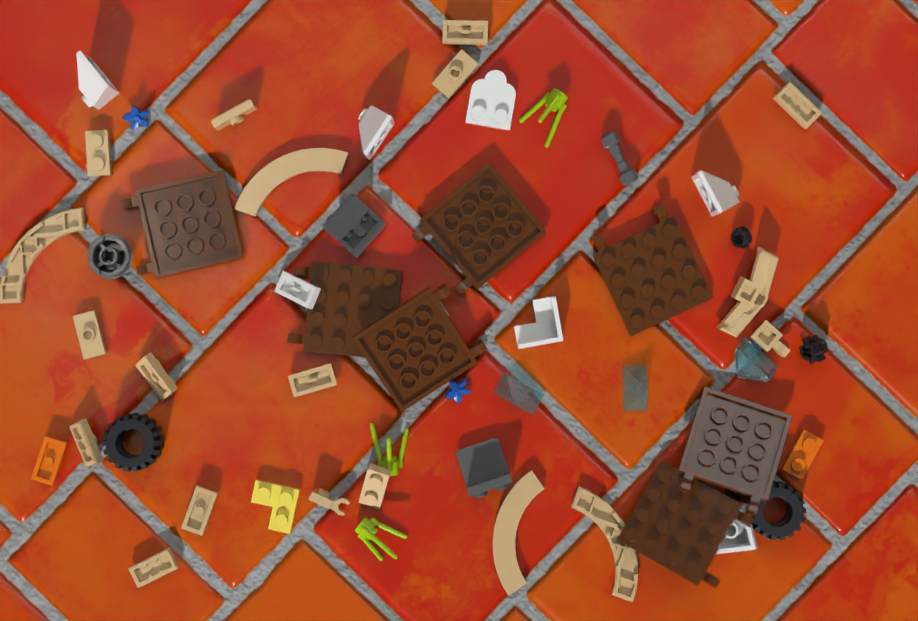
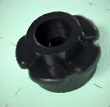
M737 227L731 233V242L735 247L745 249L752 242V235L747 227Z

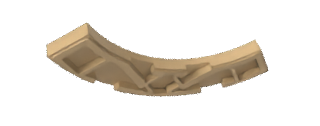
M310 148L281 156L267 164L249 181L238 198L234 209L257 217L263 202L279 184L294 176L311 171L334 172L342 175L349 153L337 149Z
M75 208L54 214L36 224L19 240L7 259V265L1 277L0 304L24 302L25 283L34 261L47 246L57 239L74 232L86 230L84 208Z
M532 469L522 476L511 488L501 504L494 525V563L498 577L508 596L527 584L516 558L515 539L523 512L534 497L544 490L543 485Z
M578 486L571 508L585 514L600 527L608 539L613 552L615 578L611 595L633 603L638 583L637 554L635 550L617 540L625 523L617 512L601 497L590 490Z

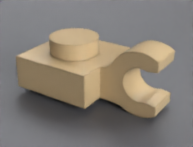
M764 320L750 336L766 352L773 348L782 358H785L790 352L779 341L783 334L767 320Z
M323 488L312 491L308 500L327 509H332L338 515H345L346 512L339 508V504L345 503L349 505L351 501L348 498L342 497L335 500V498L331 497L332 493Z

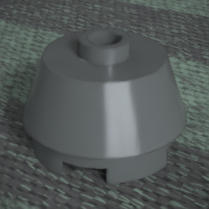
M102 235L96 238L89 247V266L96 275L102 278H119L129 270L132 264L133 253L131 246L119 235Z

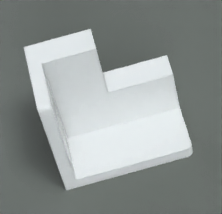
M556 296L532 300L536 322L514 326L518 349L564 341Z

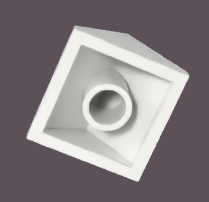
M739 502L743 505L740 511L745 513L747 503ZM734 520L716 554L756 550L757 543L752 524L749 528Z

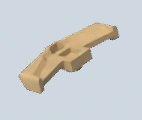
M760 247L757 248L758 252L750 280L740 277L730 296L738 300V302L721 323L716 326L719 330L736 338L758 311L765 306L778 264V256Z

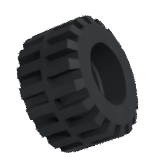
M133 413L118 417L108 425L109 429L104 432L103 436L106 437L102 441V446H106V450H103L104 455H109L110 458L107 460L110 463L114 462V467L117 469L123 468V471L127 472L131 470L133 472L139 471L152 465L161 456V449H164L162 440L165 438L164 434L161 435L160 430H162L161 426H157L155 424L157 421L153 418L149 419L146 414ZM129 429L139 431L144 437L145 447L139 455H132L124 448L123 436Z
M774 480L768 500L774 497L782 498L786 503V513L781 520L770 523L763 516V508L766 502L760 500L758 511L755 513V516H752L754 519L752 522L753 529L761 536L771 540H776V538L785 540L786 536H794L793 532L795 530L799 531L801 529L800 523H804L806 519L803 517V513H806V508L803 507L805 502L800 497L801 494L784 482ZM749 496L747 497V498H748V501L745 502V503H747V505H748L749 500H750V497H749Z

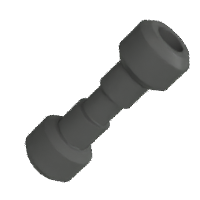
M612 131L602 136L600 141L603 147L608 149L611 156L614 157L620 172L619 179L622 185L626 186L638 180L639 176L636 170L630 168L627 160L624 159L621 153L622 150L618 144L620 139L617 133Z

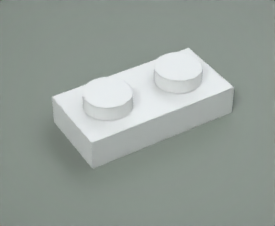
M282 271L274 292L306 308L313 309L321 288L289 272Z

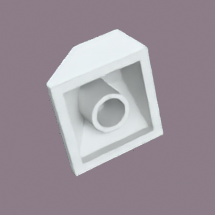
M79 51L76 55L79 90L83 93L81 98L88 107L91 108L93 106L100 110L120 92L93 59Z
M372 105L369 109L365 108L358 118L360 120L359 131L363 154L369 160L372 159L395 124L392 116Z
M700 171L691 177L712 217L740 203L738 200L740 197L738 190L734 185L731 186L729 182L704 171Z

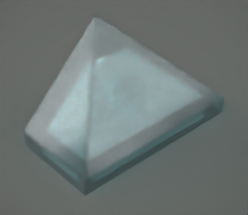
M746 337L741 340L734 350L737 377L768 382L778 368Z
M622 366L623 411H646L648 398L646 366Z
M504 373L494 391L497 395L531 414H534L544 394L507 373Z

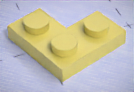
M258 479L255 480L251 502L273 507L268 526L269 530L291 533L300 489Z

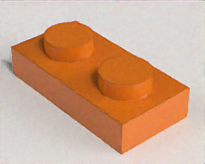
M802 429L781 469L802 480L824 440Z
M48 435L45 436L31 479L54 486L69 442Z

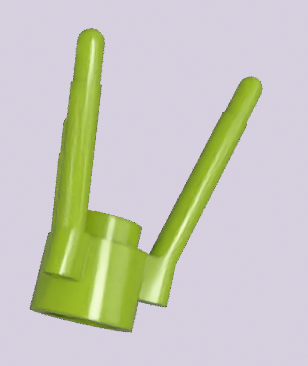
M553 88L550 93L547 92L519 120L520 123H523L544 103L547 108L538 119L539 123L545 119L550 111L556 112L558 110L545 143L546 148L549 147L560 118L567 108L565 102L568 100V97L560 90Z
M370 423L378 466L390 469V476L399 475V468H403V457L409 428L404 430L398 460L397 456L392 455L390 437L387 438V456H383L382 459L374 423Z
M365 517L355 529V532L359 534L357 537L367 545L379 561H382L383 557L369 541L371 539L392 558L398 559V556L375 536L378 531L375 526L404 539H407V535L380 523L374 517L371 520Z

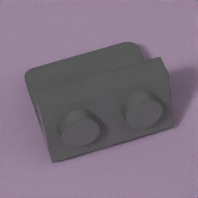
M350 194L345 198L337 210L328 216L323 224V228L356 258L387 226L355 194Z
M497 438L459 449L456 452L469 497L474 495L476 499L488 495L487 491L496 488V491L507 489L510 487L509 483L513 482Z

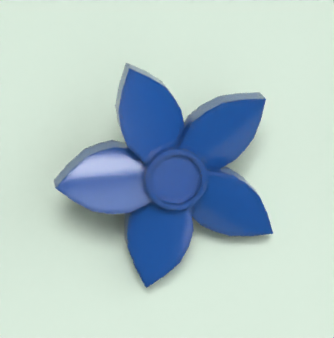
M132 105L131 112H127L122 116L125 121L131 122L132 130L136 129L139 124L149 127L148 121L145 119L148 116L149 110L139 112L138 107Z
M461 380L458 385L456 382L450 381L451 389L446 392L445 397L448 399L454 398L459 404L462 400V394L471 393L465 387L467 380Z

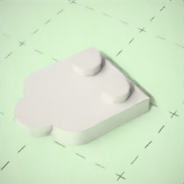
M492 70L486 74L485 79H480L473 83L465 123L510 131L516 91L512 85L507 83L503 72Z

